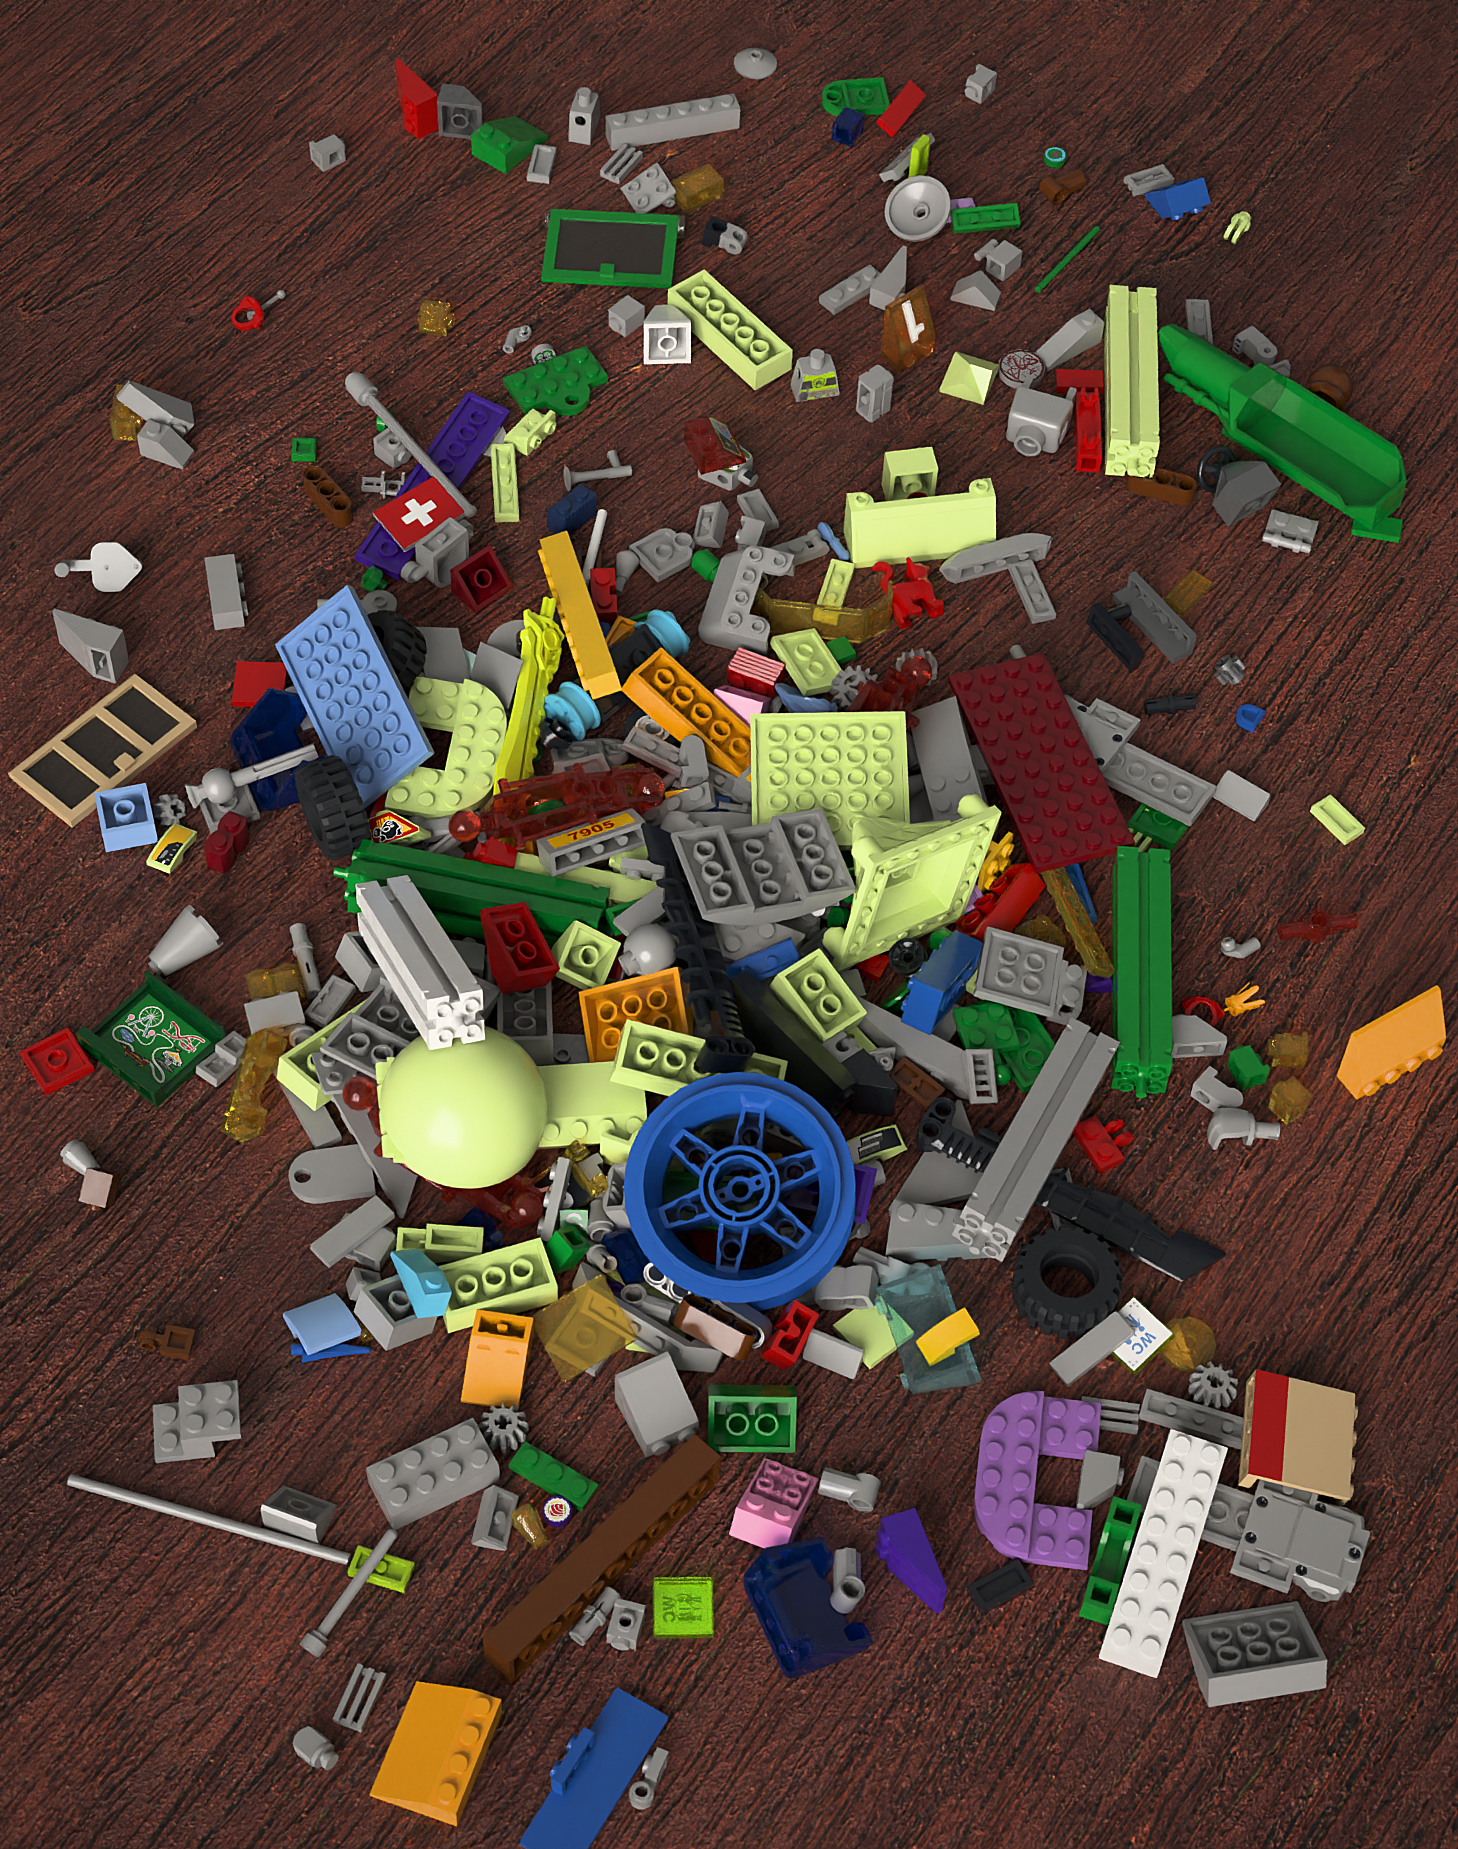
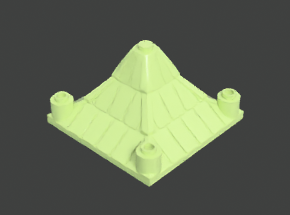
M968 794L959 802L958 813L962 818L953 822L944 820L909 824V822L880 817L861 818L855 822L852 830L851 854L853 856L854 874L856 876V892L853 893L849 921L846 930L843 927L829 928L824 933L822 941L824 947L834 957L832 965L837 971L890 950L898 940L919 938L940 929L942 926L945 927L956 922L964 915L1002 813L995 805L989 807L978 794Z

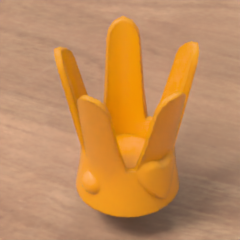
M1249 981L1235 995L1225 998L1227 1008L1224 1011L1228 1010L1236 1017L1246 1010L1261 1007L1260 1005L1265 1003L1262 999L1244 1003L1258 991L1259 987L1257 985L1239 994L1250 984Z

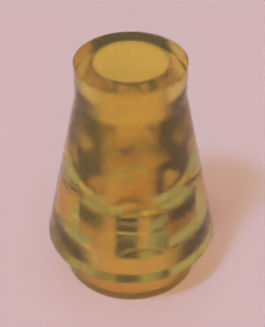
M531 1503L519 1507L510 1515L513 1520L511 1524L532 1545L534 1550L541 1548L549 1542L536 1507L533 1508Z

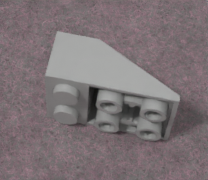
M53 609L52 612L59 643L93 677L116 684L129 663L123 630L113 625L109 626L96 622L91 618L86 619L74 615L68 611Z

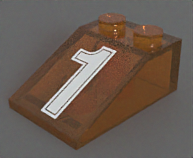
M921 285L885 306L881 356L900 372L906 367L912 366L921 358L929 356L934 351L936 334L925 290Z

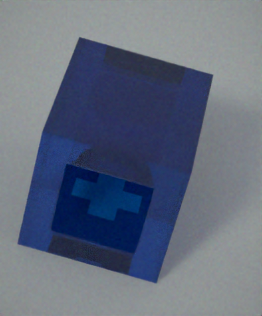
M844 107L833 122L832 140L852 147L863 132L865 114Z

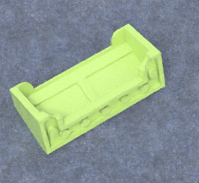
M991 478L972 481L969 485V493L876 503L865 492L847 493L843 533L851 563L855 564L856 569L872 567L877 562H886L889 565L906 563V558L908 557L912 562L947 559L961 550L996 541V496Z

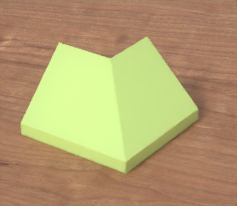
M955 351L939 392L984 405L999 369V364Z

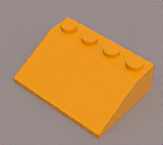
M674 967L650 975H643L580 991L579 999L589 1063L615 1061L621 1031L627 1019L693 1036L694 1014L692 1007L686 1002L688 984L680 978V973L684 969Z
M1436 985L1351 1034L1337 1077L1356 1100L1364 1095L1371 1096L1383 1084H1392L1404 1072H1412L1425 1060H1433L1442 1053V1047L1446 1040L1441 989Z
M416 1681L370 1796L458 1826L502 1715L501 1699L472 1689Z

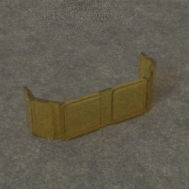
M889 581L887 597L866 610L771 599L759 587L750 614L766 619L772 633L787 634L815 628L823 639L834 640L845 636L849 642L861 643L866 642L867 638L875 637L889 629L894 590H892V581Z

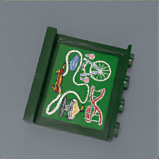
M146 970L144 972L146 982L91 1031L83 1026L76 1034L78 1042L84 1051L155 1107H159L196 1073V1066L215 1052L216 1044L225 1038V1028L219 1021H212L208 1018L201 1007L190 1004L180 991H173L169 988L162 977L159 975L154 976Z

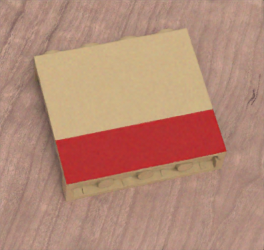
M1256 1369L1246 1381L1238 1486L1250 1488L1257 1479L1334 1497L1333 1500H1335L1336 1506L1342 1507L1347 1501H1350L1354 1491V1485L1350 1483L1351 1474L1355 1467L1352 1448L1357 1438L1356 1431H1353L1354 1422L1358 1414V1406L1355 1405V1393Z

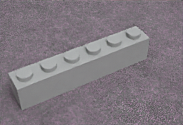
M733 93L607 115L606 138L611 151L619 150L624 143L630 148L738 129L740 125V106Z

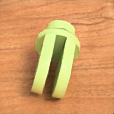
M1245 211L1235 214L1231 218V224L1228 226L1223 238L1228 240L1236 229L1237 231L1231 240V243L1236 244L1241 235L1250 228L1251 216Z

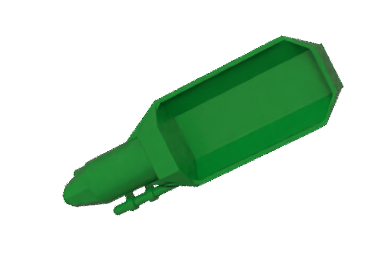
M1175 324L1164 325L1160 329L1158 337L1165 354L1164 361L1170 365L1172 374L1166 373L1164 375V380L1175 387L1176 392L1186 394L1198 406L1203 405L1217 414L1223 424L1222 434L1370 530H1373L1401 506L1407 481L1403 459L1396 445L1295 381L1261 362L1251 369L1201 336Z

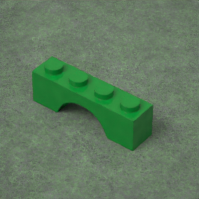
M1113 1496L1080 1609V1617L1108 1625L1142 1505Z

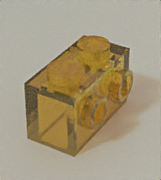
M116 385L110 416L113 440L137 441L139 428L143 426V418L117 399V394L125 385Z

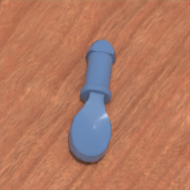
M820 522L817 530L822 535V540L830 542L829 546L833 548L840 560L848 561L850 558L849 551L843 547L840 539L834 536L829 525L825 522Z

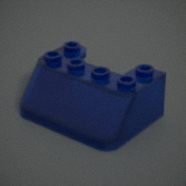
M268 688L232 733L230 743L241 769L303 747L296 729L306 718L307 711L299 694ZM321 755L315 761L328 756ZM302 760L295 767L248 783L258 807L261 810L275 811L299 803L300 800L297 794L294 775L300 766L311 762Z

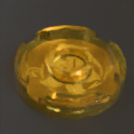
M1186 1317L1185 1319L1175 1318L1165 1325L1172 1334L1159 1346L1163 1359L1171 1367L1180 1371L1194 1372L1199 1365L1206 1367L1216 1351L1212 1329L1203 1321L1194 1317Z

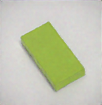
M924 134L912 146L909 178L923 176L927 172L931 139Z

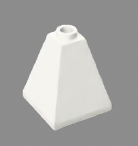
M655 305L644 320V364L691 363V320L674 305Z

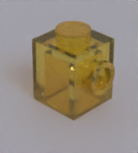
M423 300L418 315L419 333L447 336L449 327L454 325L455 318L454 313H451L450 303Z
M1292 1076L1285 1082L1283 1080L1278 1082L1272 1088V1096L1268 1107L1288 1125L1307 1111L1312 1094Z

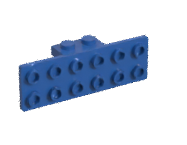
M616 1688L591 1729L589 1730L584 1727L579 1735L574 1734L566 1747L568 1753L563 1761L557 1760L550 1772L552 1790L520 1839V1845L526 1849H589L667 1724L668 1716L620 1688Z

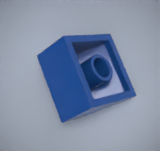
M1204 177L1183 180L1145 193L1146 199L1161 218L1171 217V221L1185 217L1184 213L1188 211L1191 214L1203 211V206L1211 203Z

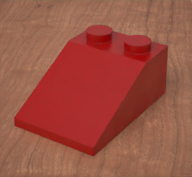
M398 58L395 60L396 84L404 126L407 132L412 133L419 140L439 129L438 94Z
M526 902L485 908L480 911L491 973L502 994L545 987L560 970V967Z

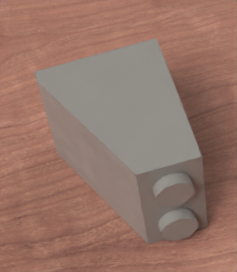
M668 1351L615 1375V1402L646 1458L653 1454L661 1455L670 1446L681 1443L685 1439L688 1441L695 1434H698L699 1420Z

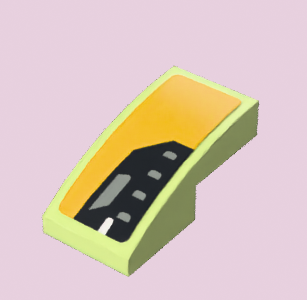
M174 823L154 847L147 859V865L170 874L183 861V853L196 841L197 832Z

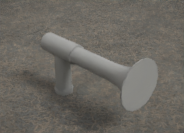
M610 450L607 452V458L610 460L612 467L594 471L574 472L565 466L564 482L567 490L570 491L574 484L582 481L631 476L632 468L630 465L621 466L617 451Z

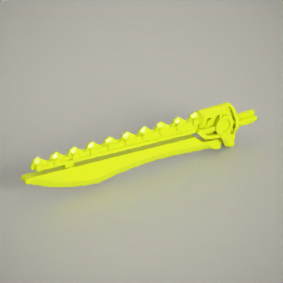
M548 597L543 598L540 615L531 612L530 609L523 611L525 629L521 630L520 634L522 641L520 659L523 660L518 676L508 729L495 767L493 790L495 839L502 840L503 843L507 842L508 845L512 844L513 847L516 846L517 848V835H520L523 831L520 819L527 811L524 800L531 792L528 780L535 773L532 760L538 755L536 741L541 737L538 726L540 721L546 717L543 707L544 698L549 695L548 684L554 679L553 675L558 670L562 650L561 644L564 640V634L559 629V625L553 621L556 599H549Z

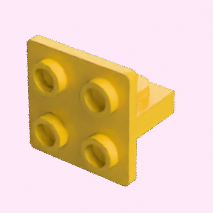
M1009 831L999 844L992 840L990 842L978 875L977 887L982 894L986 890L990 891L989 887L997 880V876L1000 873H1004L1011 864L1009 856L1013 851L1014 845L1012 844L1013 833Z

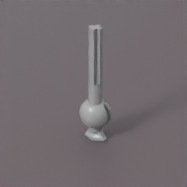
M310 744L233 773L224 768H213L204 775L202 779L203 784H185L194 809L206 798L212 803H226L233 798L237 787L319 757L314 744Z

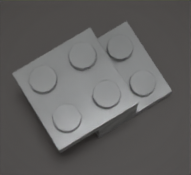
M237 1380L178 1386L179 1402L153 1405L156 1463L215 1457V1441L241 1439L239 1385Z

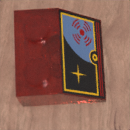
M708 415L685 421L684 441L701 475L746 463V458L729 425Z

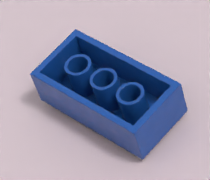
M956 930L949 938L944 937L939 950L934 949L928 963L924 961L918 975L913 974L907 987L911 990L910 994L905 997L901 1006V1010L904 1011L901 1022L931 1035L965 993L966 983L975 972L984 943Z

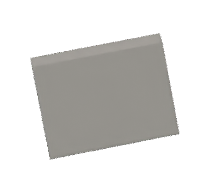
M283 1485L262 1504L260 1510L264 1527L320 1545L334 1516L337 1505Z

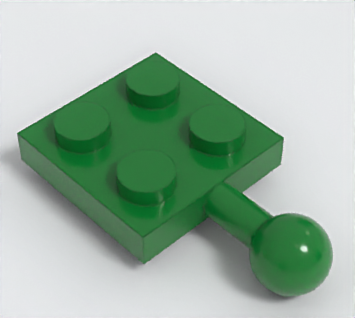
M989 1002L953 1009L952 1016L963 1050L992 1049L996 1085L1002 1086L1009 1083L1012 1078V1072L1007 1065L1003 1064L1000 1053L1019 1050L1020 1043L1007 1005Z

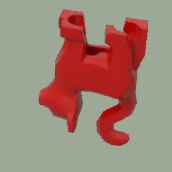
M909 557L906 558L907 568L906 572L903 573V577L908 581L906 583L890 584L894 577V570L888 563L877 562L872 566L873 571L885 572L880 580V584L887 595V600L892 608L893 617L899 629L911 626L910 619H907V616H922L920 606L927 611L932 619L941 617L944 613V603L942 600L935 598L933 585L928 579L930 567L921 563H913Z

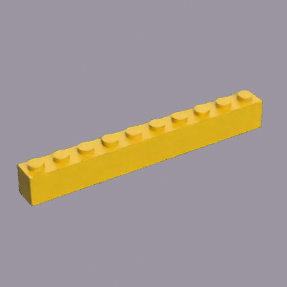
M568 531L539 539L542 549L538 550L553 598L556 599V607L584 692L590 690L592 699H596L621 691L622 688Z

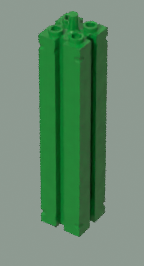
M367 839L362 840L359 849H354L351 866L347 865L346 868L335 866L333 874L335 877L344 878L345 881H348L344 900L348 901V912L355 914L362 912L357 904L355 884L377 881L380 887L387 886V878L408 875L444 932L485 940L480 911L485 908L526 902L550 950H552L553 945L574 920L604 934L607 924L605 910L609 905L610 888L601 886L597 888L591 884L382 842L374 843L372 840Z
M1118 846L1111 874V1038L1119 1041L1120 1044L1111 1060V1089L1129 1092L1136 1086V1097L1145 1098L1147 1093H1165L1168 1076H1170L1173 1065L1171 1055L1170 850L1149 848L1148 853L1139 852V847Z

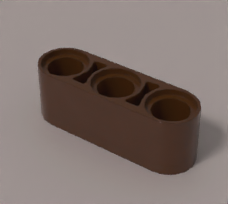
M311 465L306 467L303 471L306 495L332 524L337 527L349 526L353 521L350 498L320 466Z
M1155 467L1152 478H1149L1150 474L1145 477L1131 475L1127 477L1126 487L1130 492L1179 505H1189L1194 500L1197 482L1189 475Z
M691 1294L684 1295L673 1319V1324L678 1329L738 1360L747 1359L758 1334L752 1325Z

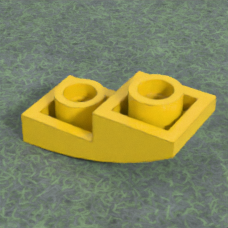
M964 1307L927 1331L916 1341V1344L928 1364L932 1366L953 1355L956 1347L980 1334L979 1329Z

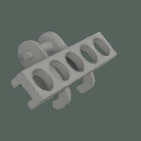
M382 471L381 478L362 477L361 491L380 492V494H383V499L386 498V495L396 496L407 480L406 472H402L401 481L385 480V471ZM391 484H396L398 488L392 490L389 488V486Z

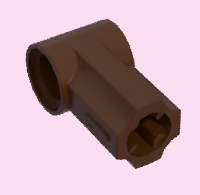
M1075 169L1057 178L1054 175L1045 177L1039 185V190L1054 205H1058L1066 199L1068 194L1085 187L1087 180L1081 169Z

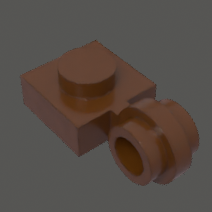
M166 1325L165 1333L161 1335L159 1330L145 1327L139 1333L137 1340L140 1342L139 1346L142 1349L152 1351L161 1345V1356L189 1360L195 1338V1329Z

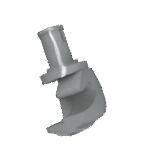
M1237 1108L1217 1109L1207 1129V1139L1213 1150H1217L1220 1141L1224 1138L1242 1137L1244 1145H1251L1255 1138L1278 1140L1280 1136V1124L1278 1122H1256L1253 1113Z

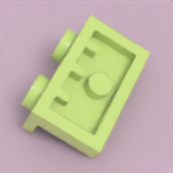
M532 409L504 437V443H514L515 450L528 456L541 445V442L548 435L555 431V412L550 410L544 415Z

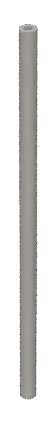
M70 1474L67 1481L68 1486L348 1565L351 1559V1553L74 1474Z

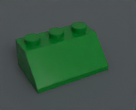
M708 1384V1446L715 1452L795 1453L796 1387L788 1385Z

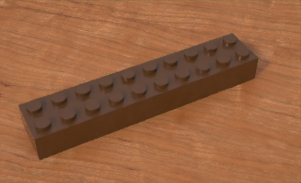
M696 1434L688 1441L686 1439L683 1440L676 1447L675 1454L668 1461L666 1459L662 1460L648 1480H641L627 1500H620L606 1520L601 1519L595 1524L590 1536L585 1540L581 1539L575 1543L570 1550L571 1554L564 1561L558 1560L550 1568L549 1575L542 1582L540 1580L536 1581L529 1588L528 1595L521 1602H514L506 1611V1616L499 1623L494 1622L486 1629L483 1637L485 1661L510 1685L584 1614V1610L588 1605L592 1606L606 1586L612 1587L720 1481L721 1456Z

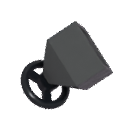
M1215 446L1209 449L1200 459L1197 468L1199 485L1206 492L1215 493L1212 505L1228 527L1265 508L1281 486V483L1265 462H1236L1233 452L1225 446ZM1223 453L1218 462L1212 465L1206 464L1214 454ZM1204 472H1209L1214 476L1216 486H1211L1206 482Z

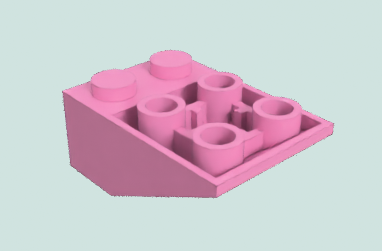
M764 1458L736 1507L729 1535L785 1556L804 1516L818 1478L784 1466L777 1461Z

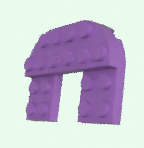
M1028 1391L1007 1398L989 1414L981 1433L974 1496V1515L981 1534L987 1537L993 1544V1548L1013 1560L1018 1559L1020 1562L1087 1570L1092 1510L1034 1503L1038 1454L1083 1460L1085 1450L1098 1451L1102 1403L1045 1397L1044 1391Z

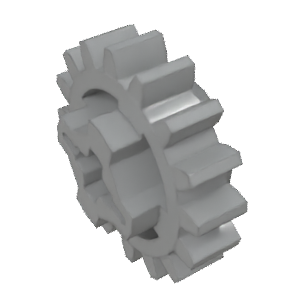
M857 665L854 671L851 666H848L845 671L841 670L831 682L833 687L830 693L835 695L831 700L832 703H839L838 711L844 709L846 712H877L884 702L882 698L885 695L884 691L879 690L883 686V682L877 683L875 681L878 675H869V668L864 672L861 671L860 665ZM851 679V682H847V684L844 685L845 681ZM871 701L869 705L864 706V703Z

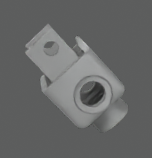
M1027 375L1023 386L1016 389L1011 405L1006 431L1007 440L1013 442L1016 450L1026 456H1036L1041 450L1055 453L1070 427L1076 388L1070 387L1064 399L1032 390L1034 377Z

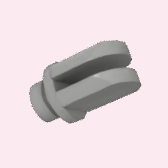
M312 1727L302 1728L296 1733L293 1746L299 1757L315 1768L323 1767L328 1771L335 1766L339 1756L334 1752V1746L330 1743V1740Z

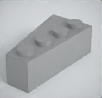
M893 1200L885 1257L888 1258L890 1256L901 1261H908V1263H917L920 1260L926 1259L947 1261L948 1258L961 1257L962 1259L991 1258L982 1250L978 1255L973 1254L969 1250L971 1245L964 1244L958 1238L952 1236L963 1210Z

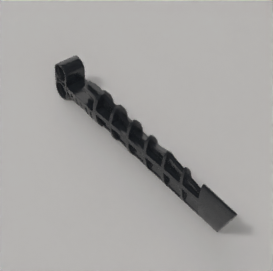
M642 823L641 828L650 862L655 865L664 866V877L656 880V885L663 888L662 908L672 923L667 926L668 931L673 935L679 936L683 944L674 949V954L677 958L688 961V969L680 973L681 980L688 984L686 1002L692 1007L695 1022L698 1023L699 1027H705L706 1024H710L713 1032L712 1036L706 1038L696 1058V1063L702 1070L710 1073L744 1072L755 1052V1047L750 1040L744 1037L742 1022L740 1021L738 1007L736 1006V1000L714 924L703 919L671 839V833L650 824Z
M946 1097L936 1098L919 1124L915 1138L916 1146L924 1152L935 1151L939 1154L944 1152L947 1154L948 1159L953 1157L957 1159L956 1163L963 1162L966 1164L965 1168L972 1167L975 1169V1173H984L1003 1137L981 1127L974 1138L951 1126L956 1111L954 1102ZM937 1112L944 1113L946 1116H940ZM924 1133H930L934 1137L926 1136ZM1066 1167L1062 1169L1058 1177L1050 1173L1034 1203L1089 1233L1093 1232L1100 1239L1181 1282L1202 1272L1226 1256L1224 1251L1180 1228L1177 1229L1175 1235L1171 1238L1150 1221L1154 1214L1149 1213L1146 1218L1127 1203L1124 1198L1094 1190L1096 1186L1094 1182H1092L1089 1188L1064 1181L1063 1179L1068 1171Z

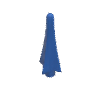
M291 1344V1355H302V1363L330 1357L368 1354L371 1352L370 1347L337 1344L307 1355L302 1344Z

